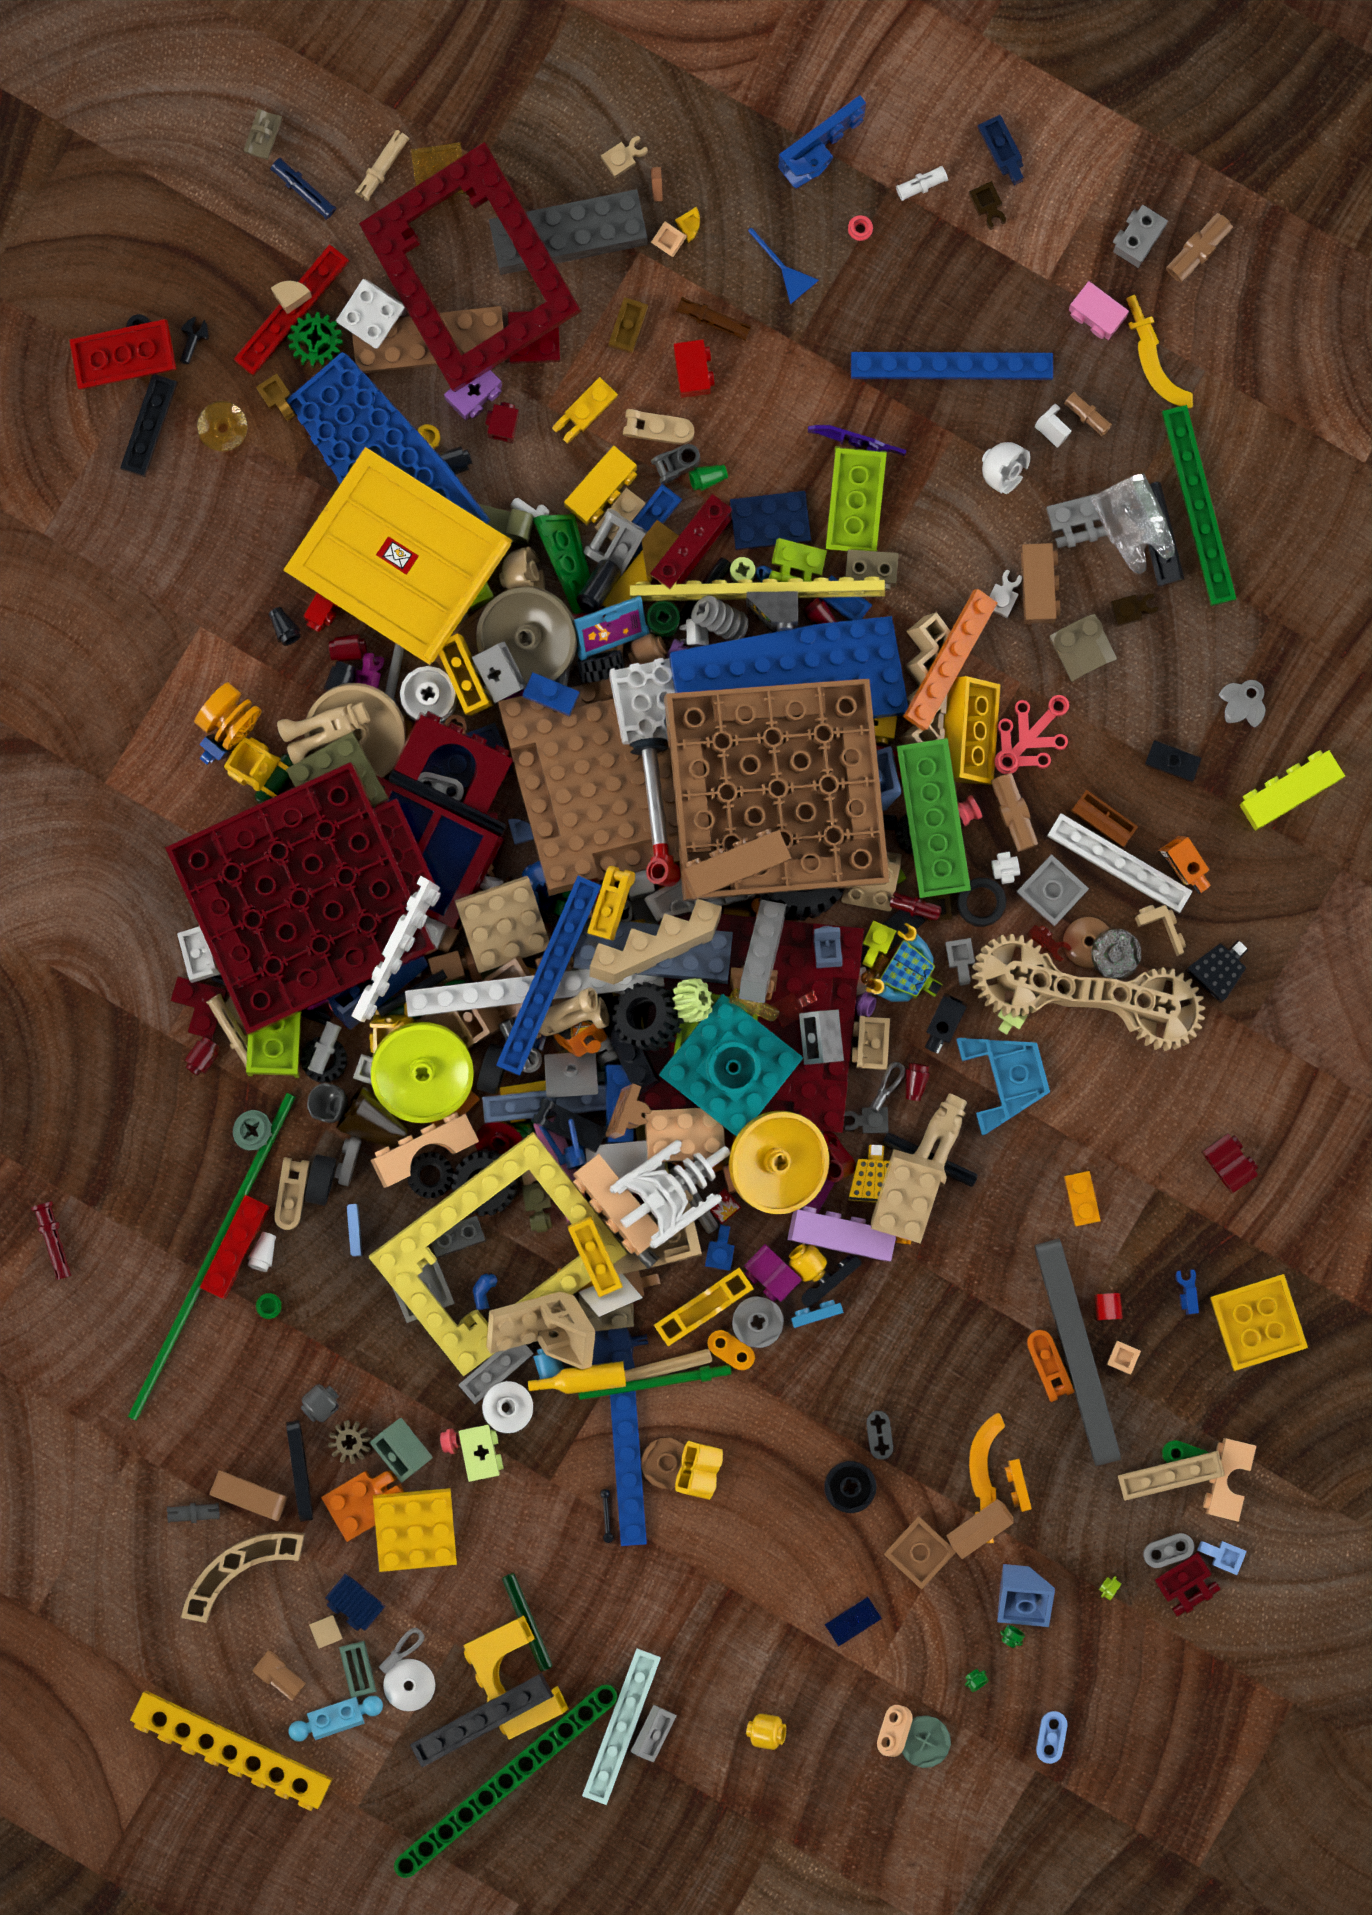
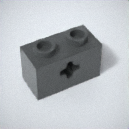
M478 1216L458 1222L434 1240L432 1246L436 1257L439 1258L486 1242Z

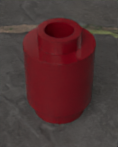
M359 634L335 637L334 640L329 641L331 660L345 662L363 659V654L367 653L365 638H360Z
M203 1036L200 1041L197 1040L184 1059L187 1063L185 1068L196 1076L200 1073L205 1075L219 1055L217 1052L220 1047Z

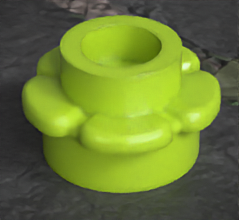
M1116 1576L1112 1580L1107 1577L1099 1590L1103 1592L1102 1598L1105 1597L1111 1601L1122 1583L1116 1580Z

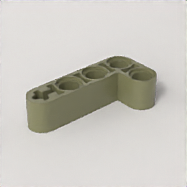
M479 504L490 519L487 523L489 526L510 538L513 543L528 545L534 524V516L531 513L512 509L509 512Z

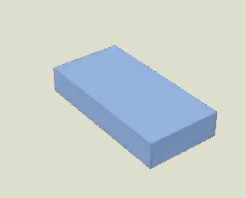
M349 1204L347 1206L350 1252L353 1257L363 1256L359 1205Z

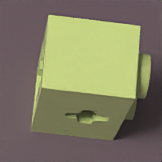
M490 1425L460 1430L459 1436L468 1481L499 1476V1470L504 1469L501 1454L496 1455L494 1445L499 1444L496 1430L491 1429ZM478 1445H482L484 1449L489 1450V1454L485 1455V1460L481 1461V1457L475 1455V1451L479 1450Z

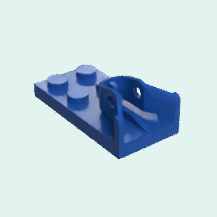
M861 95L779 154L778 168L794 188L797 189L813 178L818 177L830 164L833 156L825 147L826 144L829 142L831 144L836 143L844 136V131L850 127L855 129L864 121L866 102Z

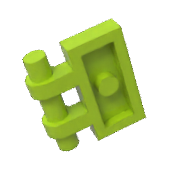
M779 538L776 540L771 564L781 566L780 572L771 571L769 579H776L778 582H788L789 579L799 578L790 575V569L802 572L800 579H803V582H812V574L822 575L827 550Z

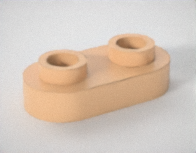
M893 1705L887 1710L877 1740V1747L881 1754L896 1757L902 1753L912 1724V1713L907 1707ZM897 1714V1715H898V1719H897V1721L895 1722V1721H894V1718H895V1715ZM890 1739V1745L887 1747V1741Z

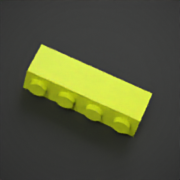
M1321 750L1308 757L1310 762L1301 767L1297 763L1286 770L1287 776L1280 780L1276 776L1264 783L1265 789L1260 792L1254 789L1243 796L1245 801L1239 806L1255 831L1345 777L1330 750L1322 753Z

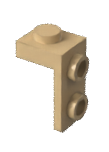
M1150 905L1139 910L1140 915L1135 917L1138 927L1163 919L1176 956L1182 955L1186 944L1182 934H1177L1174 924L1177 921L1173 910H1168L1166 905L1156 909L1154 905Z

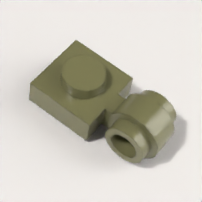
M540 1183L522 1186L526 1212L535 1211L533 1216H529L531 1230H537V1233L546 1232L548 1228H552L550 1213L543 1211V1209L552 1208L550 1196Z

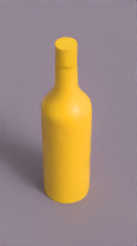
M623 1361L596 1364L586 1369L577 1367L565 1368L551 1378L528 1381L529 1391L556 1389L565 1394L626 1387Z

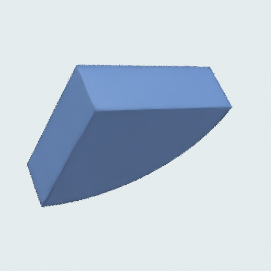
M519 819L508 820L515 845L534 840L529 823Z

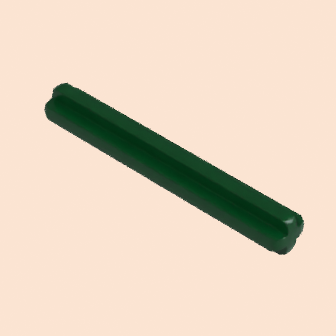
M510 1573L504 1576L502 1581L517 1617L524 1616L535 1639L528 1644L539 1670H548L552 1667V1662L516 1575Z

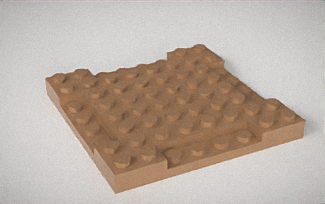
M610 678L571 687L579 691L580 695L570 717L523 698V696L498 702L549 896L571 891L577 876L597 884L603 883L609 866L618 867L623 872L625 870L633 872L646 870L650 863V858L654 857L642 755L630 753L634 749L630 744L622 743ZM666 742L664 745L668 749L657 754L669 855H672L674 862L679 864L678 850L680 845L671 751L668 742Z
M869 679L669 693L664 696L680 845L678 850L680 872L687 868L685 863L697 858H700L701 862L711 858L709 853L724 848L725 852L734 849L733 843L745 838L748 839V842L758 839L756 834L771 828L772 832L780 830L791 856L790 860L697 899L825 888L874 886L889 883ZM681 873L683 901L693 900Z

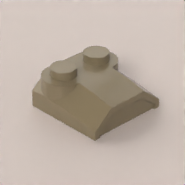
M1095 614L1084 617L1049 636L1071 682L1105 664L1117 660L1103 631L1102 623Z

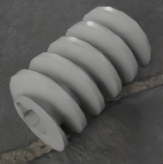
M707 595L702 597L692 610L691 619L695 624L707 628L710 632H714L724 639H729V641L742 639L747 632V615L713 596Z

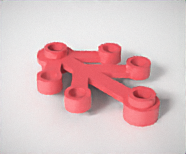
M1062 695L1052 697L1048 704V711L1030 730L1028 722L1030 704L1026 700L1018 701L1015 705V712L1018 715L1019 742L1013 749L1010 735L1013 723L1006 718L1000 720L998 731L1001 733L1002 751L995 757V767L1000 773L1013 774L1021 766H1037L1038 768L1045 769L1050 765L1051 758L1047 753H1040L1037 756H1020L1027 748L1054 747L1056 750L1066 748L1068 739L1063 734H1057L1055 737H1038L1056 716L1059 717L1066 714L1069 709V701L1066 697ZM1056 702H1059L1063 705V709L1061 711H1056L1054 709V704ZM1025 704L1027 706V711L1020 712L1018 710V705ZM1007 722L1010 725V729L1003 731L1001 729L1002 723ZM1057 738L1064 739L1065 744L1063 746H1057L1055 740ZM1044 756L1047 758L1048 763L1041 765L1038 762V758ZM1009 758L1012 761V765L1006 767L1003 765L1002 760Z

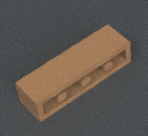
M771 828L756 834L758 839L748 842V839L745 838L733 843L734 849L725 852L724 848L709 853L711 858L701 862L700 858L685 863L687 868L682 870L681 873L692 899L695 900L790 860L791 856L780 830L772 832Z

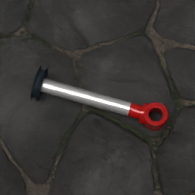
M645 738L630 743V746L634 748L630 753L642 755L654 853V857L650 858V863L646 868V875L648 880L654 884L672 887L679 882L681 872L680 867L674 862L673 856L669 855L657 754L668 749L664 745L667 739ZM665 868V874L662 877V871Z

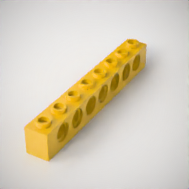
M149 1691L142 1693L130 1721L135 1723L134 1728L145 1733L151 1730L159 1734L157 1738L165 1743L172 1744V1741L181 1744V1750L191 1755H195L196 1752L205 1756L204 1761L214 1766H218L221 1763L229 1767V1773L238 1777H242L244 1774L252 1778L251 1783L265 1789L267 1785L276 1789L274 1794L288 1800L291 1796L299 1800V1806L312 1811L313 1807L316 1809L320 1807L333 1780L329 1776ZM156 1712H163L166 1715L167 1722L164 1726H159L154 1722ZM180 1723L189 1725L190 1734L188 1737H182L178 1734L177 1727ZM203 1734H209L213 1737L214 1744L211 1748L202 1746L200 1739ZM226 1745H233L237 1749L236 1758L228 1759L224 1755ZM250 1756L259 1758L261 1766L258 1770H252L248 1767L247 1760ZM279 1767L283 1770V1780L275 1781L272 1779V1768ZM302 1778L307 1782L308 1788L305 1792H298L295 1789L294 1781L296 1779Z

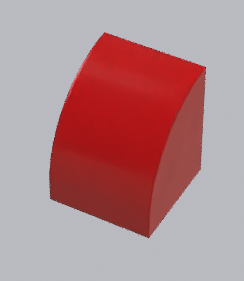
M1121 1293L1094 1295L1097 1321L1123 1319Z

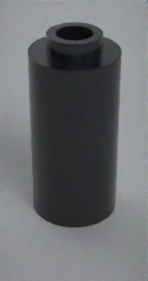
M601 560L595 567L576 599L583 611L588 613L599 611L621 575L620 568L614 562Z

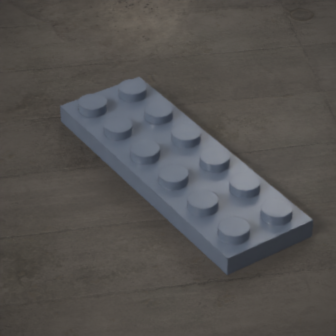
M588 917L575 947L573 968L590 970V964L598 943L623 951L631 928L656 936L660 925L629 921L622 923L620 921L615 939L611 941L587 933L592 919ZM715 931L713 940L705 944L701 943L681 955L671 959L668 958L650 969L635 974L684 980L696 978L704 982L728 984L733 932Z

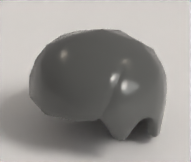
M321 1083L310 1092L307 1107L314 1119L335 1123L344 1117L348 1109V1097L339 1086Z

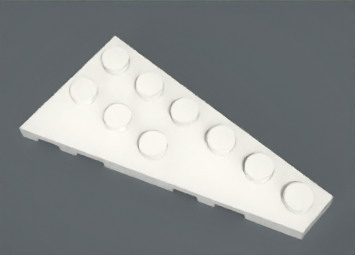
M420 876L417 882L421 886L419 892L411 895L407 902L406 910L409 911L407 916L403 914L400 917L382 953L385 957L384 962L377 965L372 973L373 985L369 984L364 989L352 1014V1017L361 1022H365L366 1018L370 1020L377 1009V1006L374 1005L379 996L383 997L390 985L387 982L392 973L396 974L402 965L400 960L404 951L408 952L415 941L413 935L416 929H421L428 918L425 913L429 906L433 907L440 897L441 893L438 892L440 887Z

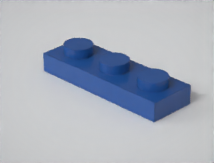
M622 1065L605 1066L606 1129L610 1123L621 1089L631 1085ZM626 1129L625 1134L616 1139L606 1136V1143L634 1142L633 1129Z

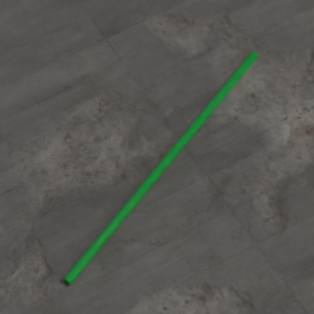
M286 1093L272 1122V1136L267 1140V1145L259 1148L128 1414L129 1418L137 1421L201 1291L202 1281L244 1196H248L296 1098L295 1096Z

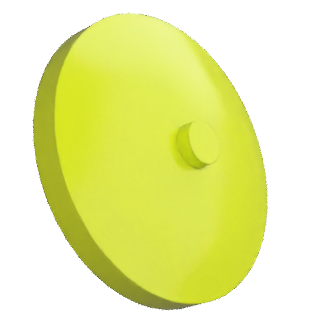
M415 1022L393 1030L380 1042L371 1062V1083L377 1099L391 1114L409 1122L430 1123L451 1115L465 1102L473 1084V1062L467 1046L453 1031L435 1023Z

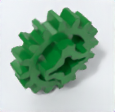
M316 312L315 318H311V315L306 313V320L303 321L301 318H297L298 327L291 325V330L294 334L288 335V339L294 343L289 345V349L296 350L293 354L295 359L302 357V365L309 361L312 368H315L317 362H320V365L325 367V360L328 359L331 362L333 354H340L337 346H342L343 341L337 338L342 336L341 330H335L338 326L336 321L329 323V315L321 319L319 312ZM311 326L306 332H302L305 328ZM322 326L326 327L331 332L332 336H330L329 334H324V332L322 331ZM317 332L320 340L316 342L314 349L311 340H314ZM299 344L306 346L309 349V354L305 353ZM325 348H329L325 353L320 355V352H322Z

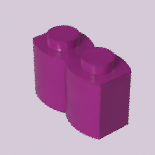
M766 1244L744 1265L747 1269L744 1274L754 1284L758 1281L766 1287L763 1293L773 1302L776 1299L782 1302L802 1281Z

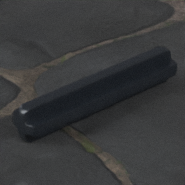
M721 557L702 584H712L714 580H722L729 571L731 563ZM689 600L679 613L682 621L686 622L687 619H691L692 610L699 600Z

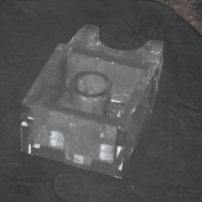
M1144 473L1131 476L1090 498L1111 543L1115 544L1128 566L1135 573L1141 574L1146 570L1145 547L1147 544L1152 545L1165 559L1174 556L1175 547L1166 518Z

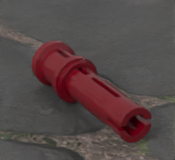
M53 1201L31 1207V1211L35 1212L39 1225L37 1231L43 1235L55 1279L60 1280L72 1276L59 1237L58 1229L60 1223L55 1219L52 1209L54 1204Z

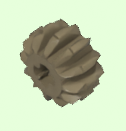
M346 1420L344 1422L345 1430L339 1424L335 1426L336 1430L340 1433L339 1435L335 1433L329 1434V1437L336 1439V1442L328 1443V1447L333 1448L337 1446L338 1449L332 1453L333 1457L343 1453L340 1458L341 1463H345L349 1455L350 1463L355 1464V1454L359 1459H365L361 1449L367 1452L371 1451V1448L365 1446L364 1442L372 1441V1437L363 1438L362 1435L368 1431L367 1427L362 1428L359 1432L357 1431L360 1422L356 1421L353 1429H351L349 1420ZM347 1435H353L352 1439L356 1438L357 1444L352 1446V1450H349V1446H344L343 1441L348 1438Z

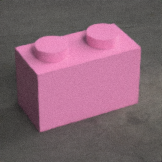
M1090 281L1087 282L1069 307L1070 315L1073 319L1081 324L1085 322L1091 327L1093 334L1101 339L1105 337L1107 340L1112 337L1129 313L1126 308Z

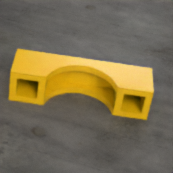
M738 1268L657 1322L654 1327L669 1347L754 1290L742 1270Z

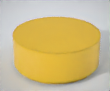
M425 424L417 429L433 449L439 445L440 433L435 426Z

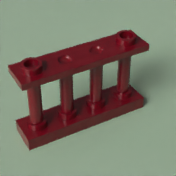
M711 494L651 571L650 575L654 577L650 582L651 585H661L662 583L668 589H671L675 583L683 584L732 521V518L728 516L732 508Z

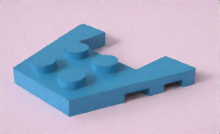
M956 1039L962 1061L988 1055L1001 1102L1000 1107L976 1113L981 1135H986L1050 1093L1037 1043L988 1039Z

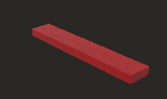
M329 244L298 281L309 289L312 298L288 314L279 304L236 355L234 361L254 377L292 331L291 325L296 326L298 324L297 318L302 319L350 262L349 259Z

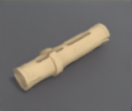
M396 130L372 168L367 169L366 177L355 191L360 198L363 199L365 197L364 200L369 201L379 183L382 184L384 182L385 174L409 141V138L404 133L400 135V131Z
M218 994L206 1003L231 1042L229 1044L232 1049L235 1048L246 1068L248 1035L243 1034L234 1016L222 999L221 994Z

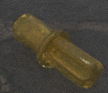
M733 989L729 997L731 1004L743 1008L750 1015L756 1014L768 1021L776 1020L779 1014L777 1008L767 1003L740 999V989Z

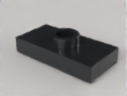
M1154 740L1145 765L1193 782L1202 758Z

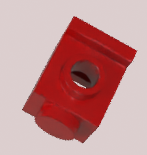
M316 593L303 616L305 621L308 622L306 626L320 633L321 629L323 630L326 625L330 626L336 616L335 608L340 611L341 607Z

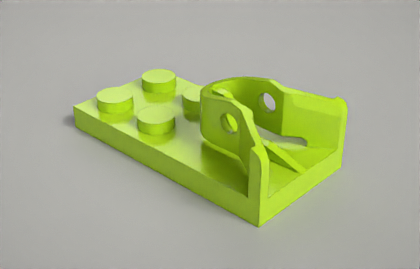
M835 446L826 549L877 551L886 451L850 449Z
M301 1011L262 1031L248 1035L246 1073L248 1076H253L254 1074L293 1075L295 1078H300L298 1069Z

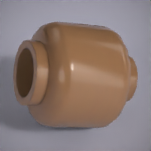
M649 633L631 643L632 652L628 653L632 664L639 663L641 665L654 662V659H665L668 650L660 636L656 637L654 634Z

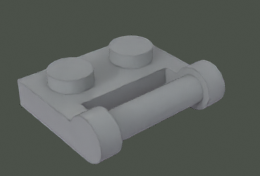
M608 508L604 514L605 519L591 544H587L584 553L597 562L601 560L614 562L620 568L622 576L647 531L622 517L617 511ZM613 524H616L620 528L604 554L600 552L599 548Z

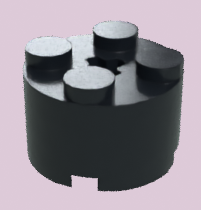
M844 1461L836 1464L827 1473L824 1481V1492L827 1500L834 1508L845 1513H857L866 1509L876 1494L877 1485L873 1473L865 1465L856 1461ZM849 1479L852 1483H857L853 1494L843 1490V1487L846 1486V1481Z

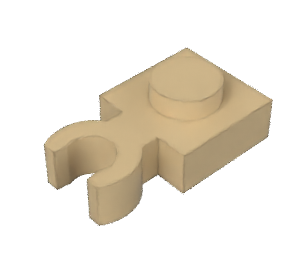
M639 136L632 138L629 146L625 147L620 142L601 155V159L614 178L636 165L634 157H643L647 154V147L641 150H637L634 147L635 144L641 141Z

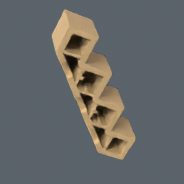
M937 612L923 616L906 631L921 650L916 657L904 666L919 687L951 632ZM919 687L907 697L908 707ZM947 695L927 730L923 731L913 725L899 737L904 745L944 739L943 719L944 714H946Z
M697 899L689 921L664 913L656 936L631 928L623 951L598 943L590 964L589 977L614 985L630 975L639 974L656 966L661 961L674 958L689 951L692 947L713 940L721 917L722 906Z

